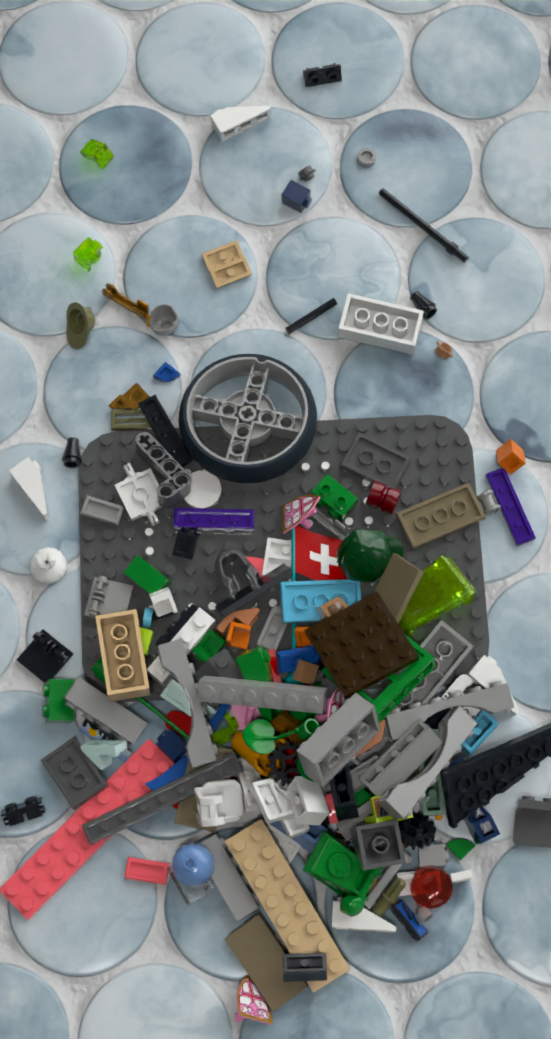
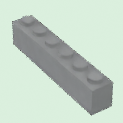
M206 675L199 680L198 701L318 714H323L327 708L328 688Z

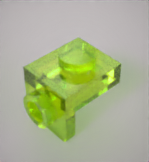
M94 139L87 142L80 151L84 158L95 161L101 169H104L114 157L105 143Z
M228 713L224 716L229 727L211 735L215 744L219 743L220 746L230 742V737L234 736L237 733L236 729L239 728L235 717L230 718Z

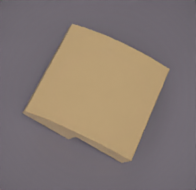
M237 240L201 254L216 289L252 275Z

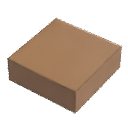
M299 659L292 679L313 685L319 666Z

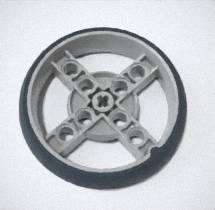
M237 354L213 362L200 371L192 380L181 400L178 419L179 430L183 443L191 457L209 473L231 482L259 483L286 473L304 457L312 444L316 432L317 409L314 397L307 383L290 366L265 355ZM249 376L245 390L237 391L225 400L204 396L210 389L223 381L235 377ZM269 379L281 384L295 396L301 407L302 416L276 411L270 398L265 395ZM252 399L257 400L256 402H249ZM193 419L220 426L225 437L230 440L226 458L218 456L202 444L195 432ZM266 420L271 421L268 424L263 423ZM288 424L290 427L285 428L283 425ZM247 434L245 437H240L239 435ZM270 436L294 440L287 448L270 458L246 462L250 447L265 442ZM236 451L242 452L241 454H234Z

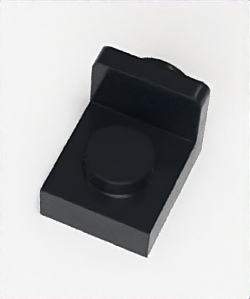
M190 527L180 529L177 533L172 555L192 560L200 533H196V529Z

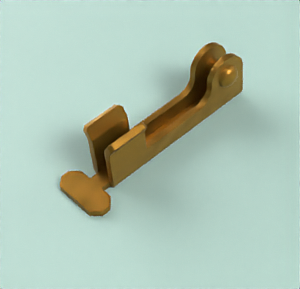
M106 284V289H102V294L139 317L147 319L146 326L151 327L149 324L151 315H149V305L140 299L135 303L121 295L114 285Z

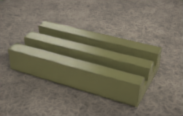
M111 410V431L151 429L146 418L115 419V416H144L141 410ZM124 423H146V424H124Z

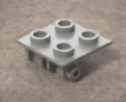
M105 576L94 577L84 616L96 618L95 616L127 611L134 586L107 580Z

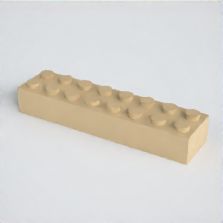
M262 819L227 839L225 843L290 954L326 953L327 980L307 981L312 992L314 993L350 970L349 966Z

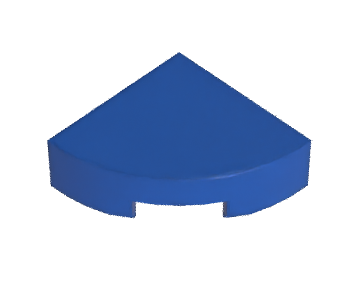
M165 362L153 375V378L160 382H171L179 378L181 374Z

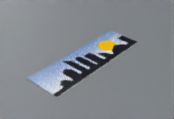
M86 719L79 730L90 739L116 740ZM127 747L117 758L125 763L132 750Z

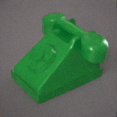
M323 832L303 871L343 897L344 899L340 903V911L353 917L362 912L364 901L369 900L366 895L376 876H382L380 870L385 867L363 871L353 851L331 835Z

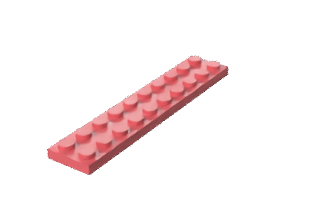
M148 739L106 781L108 787L84 803L0 887V892L27 920H30L111 837L109 836L90 845L81 825L152 792L144 783L159 777L173 766L174 763Z

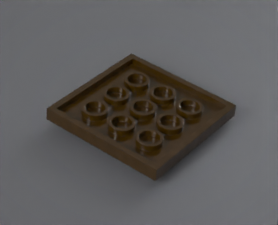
M378 592L304 630L345 700L419 660L418 654Z

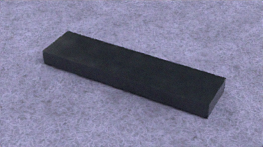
M153 395L138 403L163 448L182 467L193 462L157 396Z
M282 564L257 580L260 585L259 590L253 591L248 585L237 592L235 600L228 598L216 605L215 608L219 614L226 617L290 577L293 573L288 566Z

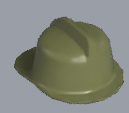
M74 302L68 306L66 311L67 340L72 348L81 349L87 341L88 333L94 328L95 317L90 307H83L80 303Z

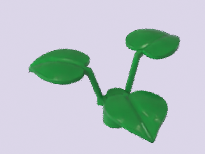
M292 711L294 718L301 721L298 728L274 736L273 726L266 720L257 719L252 721L242 731V737L252 751L258 754H269L275 749L274 740L297 733L300 739L308 740L322 723H318L315 720V715L318 713ZM298 758L297 766L300 774L305 779L315 782L304 774L300 759Z

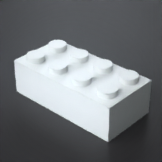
M348 293L339 325L338 337L414 355L424 311Z

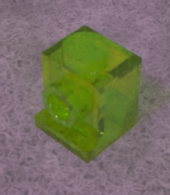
M88 237L73 251L74 259L89 272L91 270L90 265L100 259L103 246L97 240L93 241Z

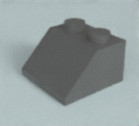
M226 648L208 659L195 672V675H192L198 684L204 675L244 679L240 668ZM211 703L215 710L221 706L220 703Z
M398 820L357 826L350 829L354 851L363 871L406 863Z

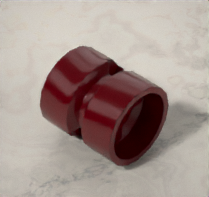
M375 480L369 492L366 505L374 508L381 507V511L392 515L402 491L394 487L388 489L386 484Z

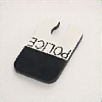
M459 674L440 696L441 701L449 699V694L461 691V695H464L465 688L470 686L474 680L466 674ZM461 707L472 719L481 711L472 707ZM451 708L433 714L426 719L427 723L434 729H438L439 722Z

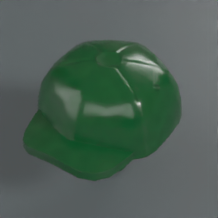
M356 529L341 542L336 552V558L339 568L348 579L359 582H374L383 575L392 554L395 553L403 557L404 549L402 543L397 538L386 536L381 531Z

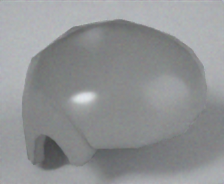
M158 305L150 312L151 321H149V324L154 333L165 336L172 334L178 327L179 318L171 305Z

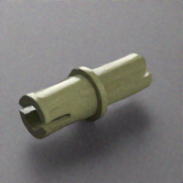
M395 878L388 889L382 892L381 898L372 907V911L379 917H383L389 907L397 902L396 898L405 888L406 883L401 878Z

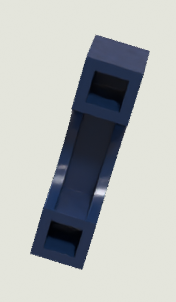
M463 757L451 761L448 767L464 761ZM483 806L473 812L474 815L470 818H464V822L475 844H482L500 835L491 814Z

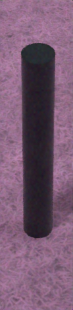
M332 298L285 328L287 333L291 334L337 305L336 300Z

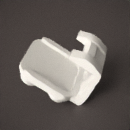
M231 779L205 783L202 787L194 788L198 810L197 822L200 826L223 825L227 822L237 821L242 816V789L238 781Z

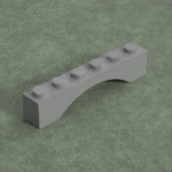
M182 639L158 645L156 649L162 668L168 671L180 683L189 701L191 729L185 751L190 768L217 761L218 749L216 744L211 742L210 736L213 733L210 723L206 724L204 718L207 715L204 703L200 704V701H198L199 684L194 683L192 675H195L193 663L188 662L187 655L190 653L187 643H183Z
M501 681L489 684L490 688L483 690L481 686L469 689V693L461 695V691L449 694V699L442 701L441 697L428 700L429 704L421 706L420 702L408 705L409 709L404 711L396 708L384 718L390 741L399 739L418 719L424 722L433 714L447 708L458 706L472 707L490 714L515 708L508 683L502 684Z
M460 706L451 708L438 724V738L443 743L433 753L427 766L411 780L389 786L377 803L394 820L409 817L413 812L412 807L416 802H420L425 797L426 789L438 780L437 775L440 771L449 766L450 758L462 749L461 744L464 740L469 739L473 735V729L477 723Z

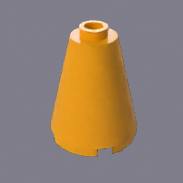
M242 730L238 731L232 738V748L259 774L269 777L268 773L271 771V768L266 767V764L270 763L271 760L266 757L272 756L273 753L258 754L252 751L244 742ZM283 738L274 740L275 749H278V742L284 746L285 740ZM276 759L275 765L277 770L279 768V760Z

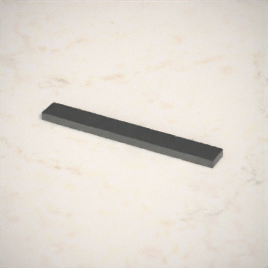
M235 752L81 826L89 844L93 845L194 796V788L202 787L207 782L228 780L244 771Z

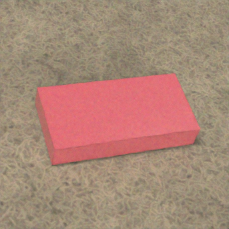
M128 857L124 878L167 885L170 863Z

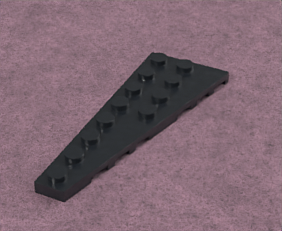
M551 723L440 771L448 825L451 828L458 827L457 823L465 817L470 818L473 816V812L483 805L485 807L488 805L492 797L504 793L525 777L524 774L532 768L536 769L539 767V763L547 757L551 758Z

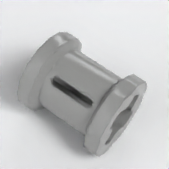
M488 490L477 496V500L481 501L485 509V516L492 515L501 509V506L497 504L493 496V490Z

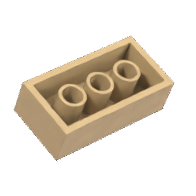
M137 609L95 616L109 702L150 695Z

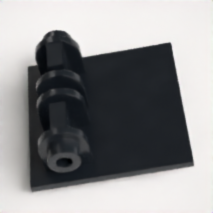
M42 629L40 633L36 632L32 638L34 640L16 660L45 683L48 679H53L74 654Z

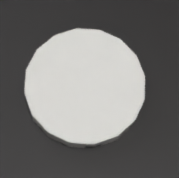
M199 470L191 473V492L184 498L186 503L192 508L209 509L216 505L222 491L219 479L208 471Z

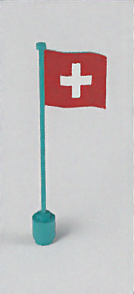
M299 526L291 529V572L293 573L291 581H295V573L313 581L347 580L348 578L342 573L336 558V552L342 540L316 534ZM292 623V649L296 648L294 633L296 623ZM292 671L291 674H288V677L284 678V683L304 685L303 682L292 679L295 671Z

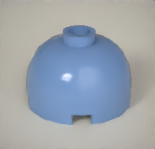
M190 843L183 845L173 856V874L179 882L186 886L195 887L203 885L210 880L214 873L213 855L206 847L200 844Z

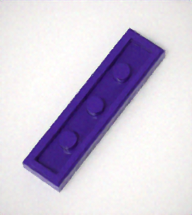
M500 468L485 475L491 490L494 492L498 505L501 506L500 510L516 546L518 547L535 540L534 532L506 470Z
M174 508V529L190 527L198 530L254 531L255 511L253 509Z

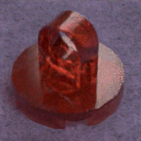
M429 865L420 868L414 873V877L410 882V891L417 904L433 909L447 903L452 895L453 885L451 877L446 870Z

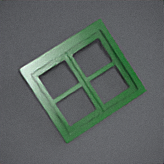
M407 635L405 636L418 654L419 660L409 665L399 676L394 673L386 677L392 683L375 700L371 699L363 691L357 693L374 705L379 723L436 668L434 656ZM324 667L322 674L335 684L326 667Z

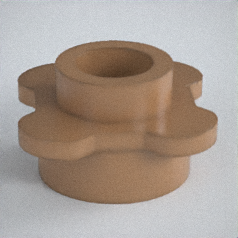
M436 342L438 346L435 352L440 357L447 360L449 356H454L452 354V347L446 342Z

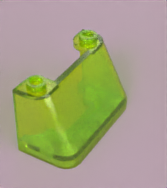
M441 556L434 561L435 564L422 570L424 573L398 624L408 637L413 635L412 632L417 627L421 629L424 624L455 607H461L462 602L466 606L475 601L476 590L451 557Z

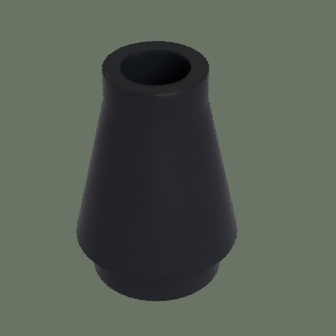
M419 291L411 295L410 300L416 309L424 311L423 318L430 319L436 314L437 308L435 303L423 296Z
M75 437L67 439L62 457L65 467L77 468L82 461L79 439Z

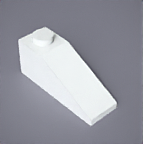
M269 106L226 107L215 111L211 115V125L221 142L270 119L271 108Z
M27 457L10 469L9 472L47 521L49 520L43 478L40 473L42 468L36 460L32 462Z
M483 655L466 674L474 680L473 683L477 687L481 686L483 689L490 688L489 684L497 681L506 684L502 671L497 666L498 663L490 656L486 657ZM512 696L515 708L505 711L514 716L519 710Z
M340 897L337 898V901H333L331 929L396 932V926L363 908L359 915L351 917L340 911V903L344 898Z

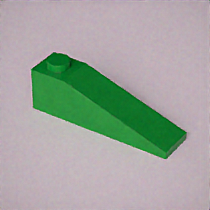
M262 645L244 650L235 658L244 679L272 682L271 665L269 662L271 658L268 651L264 650ZM257 707L262 719L269 723L276 716L275 709Z

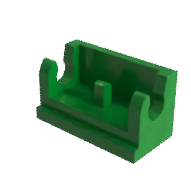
M138 555L123 572L149 594L166 588L172 583V581Z

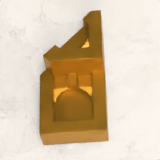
M136 382L124 395L120 394L108 406L111 409L137 410L140 408L138 403L150 396Z

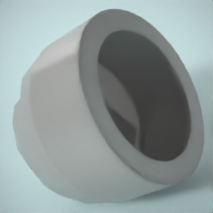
M420 906L414 912V917L419 925H423L433 917V914L427 907Z

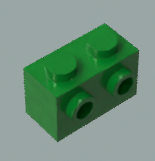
M328 474L311 491V494L320 497L316 505L318 507L323 506L328 510L327 513L333 519L337 520L338 518L341 522L358 503L356 496Z
M48 679L43 684L42 696L45 697V705L42 706V717H45V723L70 724L74 721V711L65 705L66 701L62 699L74 682V679Z

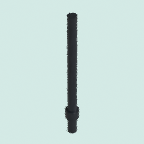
M382 188L379 191V195L443 245L449 254H454L464 263L467 262L469 256L462 252L457 244L447 240L387 190Z

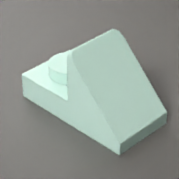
M91 739L80 747L85 755L99 769L103 770L112 764V757L119 756L122 751L127 749L126 740Z

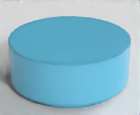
M145 608L142 628L149 629L151 627L152 608Z

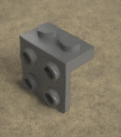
M522 796V799L516 801L513 842L516 845L551 848V798H543V801H537L535 797Z

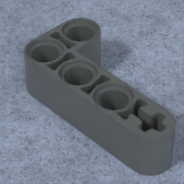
M139 433L135 438L136 453L163 481L157 488L158 504L163 508H170L190 494L191 477L150 433Z

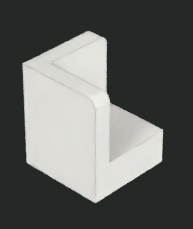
M168 587L149 594L158 617L170 612H178Z

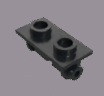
M333 63L332 65L322 66V68H306V70H303L305 87L342 81L341 65Z
M31 796L26 798L23 803L17 805L16 803H10L4 806V809L1 810V817L6 816L3 818L5 826L10 825L11 827L24 822L22 814L25 813L28 820L43 816L42 814L46 813L44 805H39L42 804V796L38 798Z

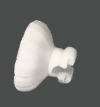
M45 547L33 554L30 560V571L36 581L43 584H53L60 581L65 575L67 561L61 551H58L56 548Z

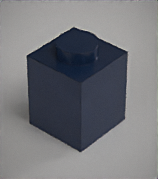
M290 180L281 194L282 204L302 213L304 208H308L311 204V190Z
M172 729L168 732H162L157 738V747L174 764L186 754V743Z

